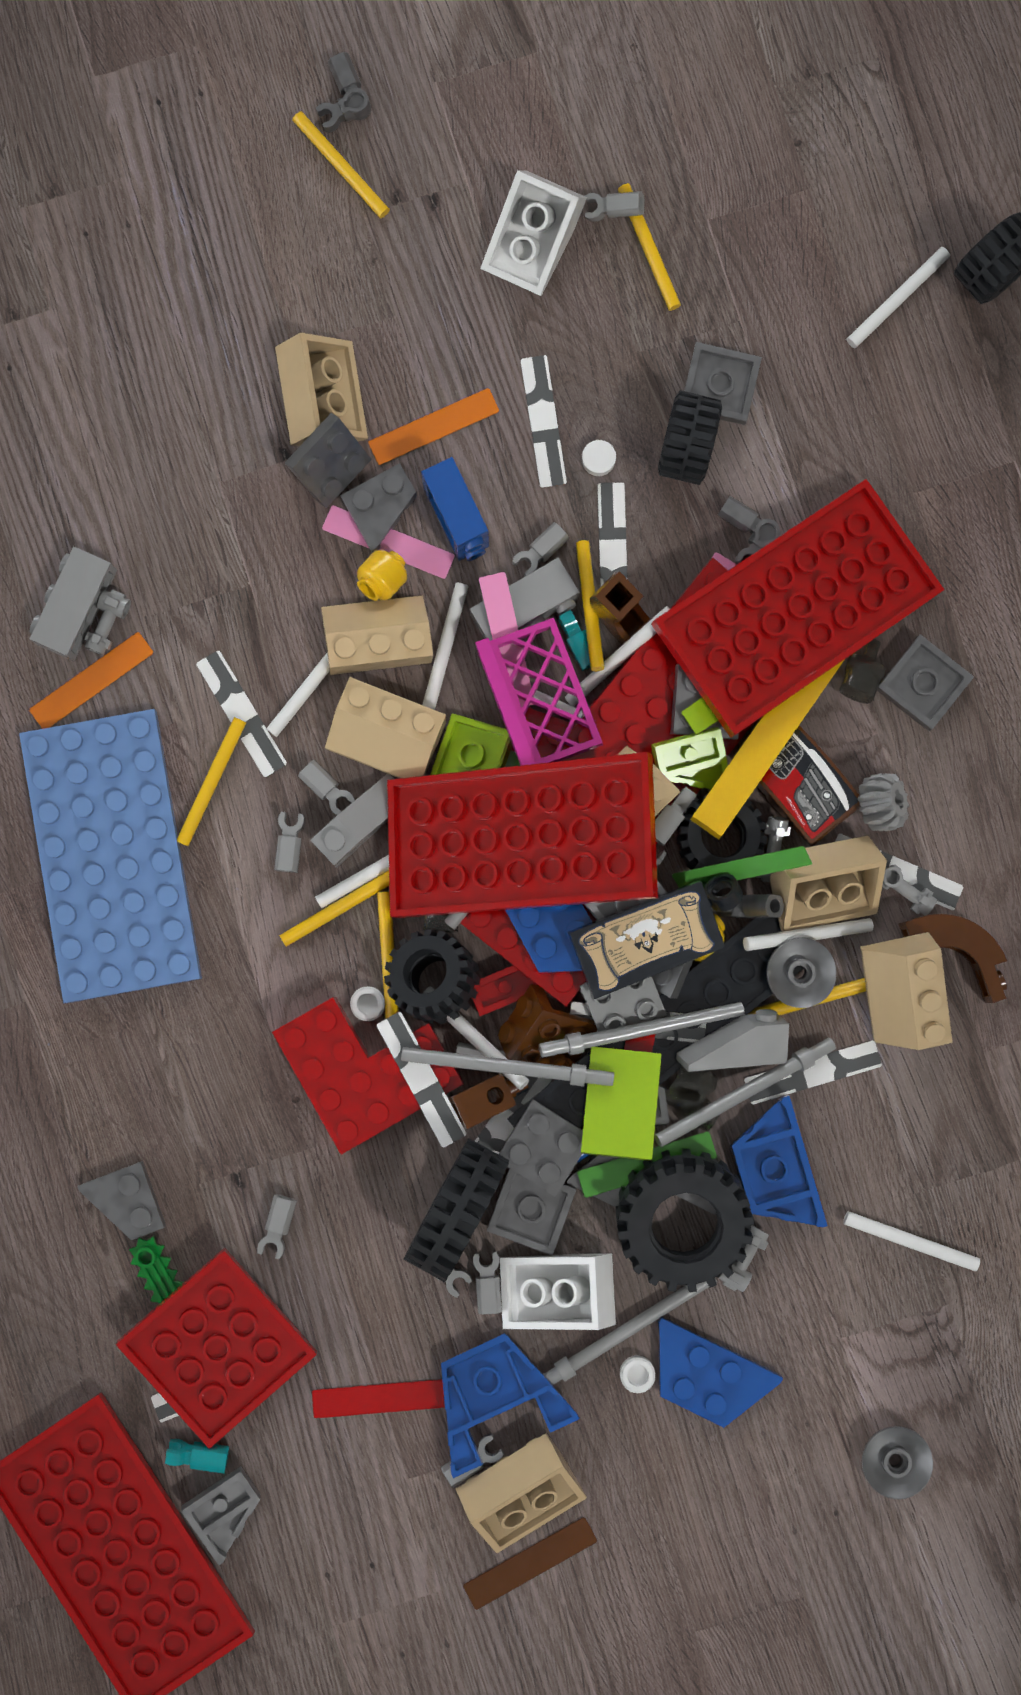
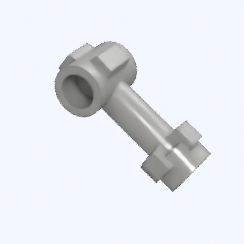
M104 590L101 593L97 609L102 610L103 614L95 632H87L84 640L87 641L85 644L86 649L100 655H104L106 649L110 650L112 642L107 638L116 616L124 619L130 609L131 600L127 599L124 594L115 590H111V592Z
M777 816L768 817V821L765 823L767 829L764 830L765 834H769L766 854L780 851L782 837L790 836L791 827L788 826V819ZM771 873L756 876V878H761L763 882H770Z
M897 865L886 867L882 890L893 888L913 903L910 908L916 914L921 913L924 916L928 915L937 903V899L932 896L933 892L928 888H924L920 892L903 879L901 868Z
M751 1225L752 1244H746L744 1250L747 1257L743 1263L735 1261L732 1265L734 1273L729 1278L723 1273L718 1275V1279L723 1281L722 1284L733 1291H745L752 1278V1273L748 1272L747 1268L758 1248L765 1251L768 1245L766 1240L769 1234Z

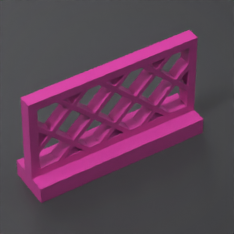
M554 618L489 641V638H485L475 642L478 656L520 766L558 762L603 746L602 739ZM551 630L554 642L549 652L532 645L536 634ZM528 638L527 642L522 641V639ZM513 643L524 649L515 664L504 659L499 648ZM556 648H558L561 657L554 654ZM528 651L546 658L539 674L521 666ZM551 660L565 666L566 674L561 683L543 676ZM506 667L513 669L511 676H509ZM518 672L536 679L529 695L514 689L513 682ZM568 679H570L573 688L566 686ZM540 682L558 689L551 705L533 698ZM563 691L577 697L579 703L574 714L556 708ZM518 698L525 700L523 707H521ZM530 703L548 710L541 726L526 720L525 713ZM581 710L583 712L585 720L578 717ZM552 713L570 720L563 736L545 729ZM576 722L589 728L593 739L579 744L568 739V736ZM530 729L538 732L535 739L533 738ZM542 734L560 742L554 754L543 758L540 757L537 749ZM565 744L570 746V748L562 750Z

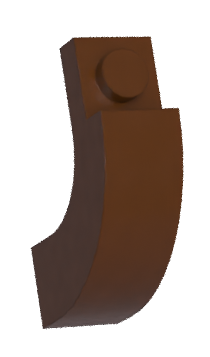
M620 571L613 573L590 598L592 609L621 645L651 620L638 603L644 596Z
M948 914L926 915L898 924L903 937L929 932L940 948H948L960 953L971 965L985 1003H995L1006 999L1004 990H1007L1005 978L1000 970L996 971L995 965L1007 961L1006 956L997 941L981 926L963 917Z

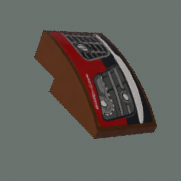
M800 725L757 785L773 808L783 818L789 820L788 823L810 846H814L861 807L858 801L860 795Z

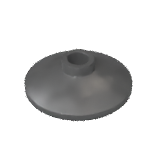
M807 938L788 940L781 944L769 959L767 965L768 985L777 999L786 1005L795 1008L815 1006L828 997L835 985V961L827 948L817 941ZM797 966H802L804 975L796 979L793 975V970Z
M893 1426L878 1431L869 1439L862 1455V1468L866 1480L876 1492L891 1499H906L918 1494L929 1482L933 1471V1457L928 1444L918 1433L909 1428ZM893 1454H899L901 1457L897 1465L889 1464V1458Z

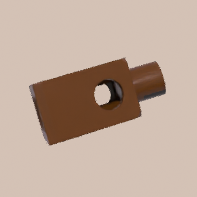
M500 1073L449 1097L448 1100L462 1126L467 1130L516 1106L514 1097L529 1091V1088L526 1085L522 1090H519L508 1078L504 1079ZM491 1090L496 1094V1102L490 1103L487 1098V1092Z

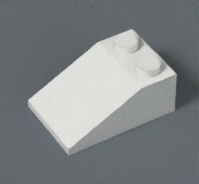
M517 170L480 269L541 296L574 232L587 197L529 171Z
M612 1253L500 1258L503 1329L600 1330L616 1325Z

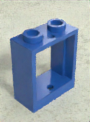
M453 457L421 471L424 491L458 561L465 558L467 561H472L486 553L485 549L489 547V531Z

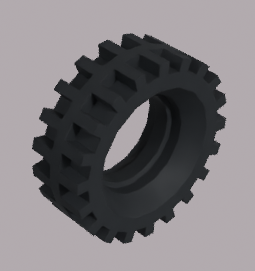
M468 1138L429 1208L403 1260L445 1282L460 1259L506 1171L509 1160Z
M682 1148L681 1155L670 1156L669 1150L661 1152L662 1159L655 1162L644 1160V1168L637 1173L632 1170L628 1175V1185L626 1188L621 1186L619 1191L620 1201L619 1206H616V1219L623 1254L626 1259L629 1258L631 1260L633 1270L638 1275L644 1272L648 1277V1282L654 1286L661 1281L666 1283L668 1291L676 1292L677 1285H687L689 1292H697L696 1284L706 1281L709 1288L717 1285L715 1277L723 1273L729 1278L734 1273L732 1265L735 1261L743 1263L747 1257L744 1250L746 1244H752L751 1225H754V1220L747 1195L736 1174L733 1175L729 1171L727 1164L722 1160L718 1163L713 1161L709 1153L702 1151L700 1156L691 1155L690 1149ZM690 1193L706 1199L716 1210L718 1219L716 1231L711 1239L698 1249L685 1252L670 1250L662 1245L653 1234V1215L659 1205L669 1197Z

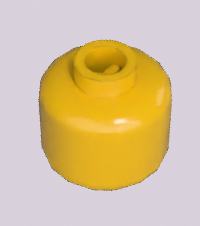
M375 550L357 570L358 588L371 600H389L407 580L404 559L395 551Z

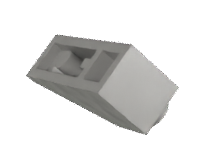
M386 774L311 839L312 843L335 867L338 868L388 821L387 780L394 779L390 774Z
M760 1009L756 1011V1014L740 1016L677 1052L676 1060L688 1072L785 1064L788 1058L789 1023L774 1010Z

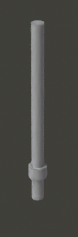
M742 1002L583 1035L580 1032L566 1034L564 1039L540 1043L539 1051L542 1058L567 1052L569 1055L584 1053L586 1048L743 1016L745 1014Z
M828 1037L810 1048L803 1047L792 1053V1058L787 1060V1063L776 1066L655 1134L654 1138L657 1144L663 1147L798 1070L803 1072L815 1065L816 1060L836 1049L835 1043Z
M403 1047L401 1061L564 1080L570 1081V1085L584 1086L585 1083L613 1086L614 1072L586 1069V1065L572 1064V1067L409 1047Z
M707 1282L696 1284L697 1292H689L687 1285L683 1286L572 1357L567 1358L565 1356L555 1362V1367L543 1375L552 1385L562 1379L566 1382L577 1375L576 1370L709 1288Z

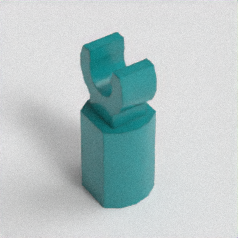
M569 610L558 616V622L568 637L566 643L580 669L584 671L590 668L586 630L581 631L575 616Z
M170 1439L169 1449L166 1451L165 1464L170 1466L186 1464L190 1465V1469L225 1474L229 1446L214 1444L209 1449L203 1442L195 1441L193 1445L180 1439Z

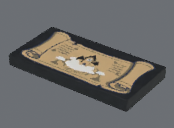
M699 880L662 894L658 898L649 899L568 931L593 999L725 947L704 887Z

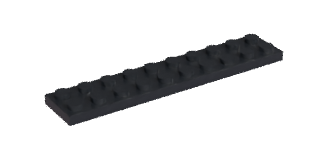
M755 917L724 942V948L715 951L688 972L677 999L669 998L661 993L659 996L665 1012L684 1014L742 1002L745 1011L744 1015H747L773 993L767 981V965L772 953L779 946L746 951L743 946V939L750 936L782 932L778 918ZM795 967L793 970V975L795 976L796 974H798L801 970H803V967ZM739 1017L706 1023L705 1036ZM700 1025L691 1026V1027H686V1028L694 1029V1028L699 1027ZM673 1030L674 1040L657 1038L654 1040L652 1053H661L659 1086L683 1067L676 1060L677 1052L695 1043L678 1041L677 1030ZM626 1040L596 1047L624 1050ZM591 1051L575 1064L586 1065V1069H589ZM554 1080L510 1115L507 1120L515 1128L530 1102L534 1099L583 1130L588 1083H585L584 1086L570 1085V1081Z

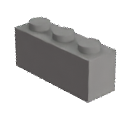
M73 546L70 554L66 553L59 565V572L61 573L56 584L49 586L44 597L46 605L41 615H36L33 619L29 631L31 633L29 639L36 645L71 661H75L85 636L89 632L98 613L97 603L101 593L104 590L108 591L117 572V569L110 562Z
M559 557L509 586L518 630L546 621L545 618L555 612L560 616L576 606L574 601L579 598V591ZM484 601L470 608V616L483 638H489V641L493 639Z

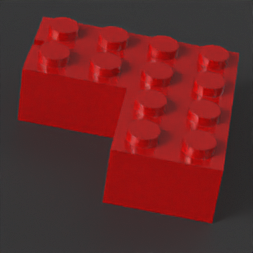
M337 997L330 998L272 1032L341 1155L421 1109L389 1048L386 1047L370 1056ZM430 1023L412 1032L421 1049L442 1052L446 1050ZM430 1064L445 1094L464 1084L456 1067Z

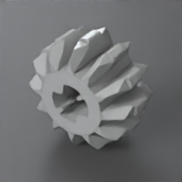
M888 773L873 774L871 777L864 778L863 784L859 785L860 797H858L861 806L859 811L863 813L864 823L868 824L872 831H891L903 827L905 820L908 819L907 808L910 806L907 802L908 793H905L903 781H899L896 774Z

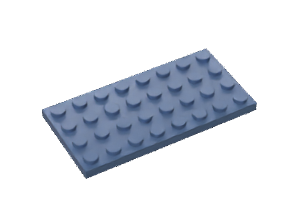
M150 709L19 733L63 1003H72L202 979L180 845L177 842L178 834L157 711Z

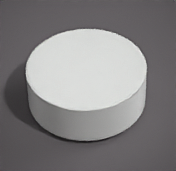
M595 440L586 445L582 454V464L589 474L604 476L613 469L616 461V452L610 443L603 440Z
M362 987L356 990L351 997V1010L360 1020H375L384 1012V996L374 987Z
M639 1355L631 1356L621 1365L620 1379L624 1387L630 1392L643 1393L654 1384L655 1370L647 1358Z

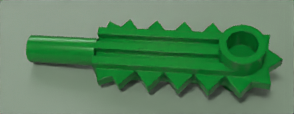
M154 1236L149 1240L139 1237L137 1246L129 1249L134 1256L131 1264L140 1267L137 1277L147 1279L144 1289L154 1292L150 1301L161 1303L184 1282L176 1281L175 1276L178 1270L168 1267L171 1257L162 1256L165 1245L157 1244Z

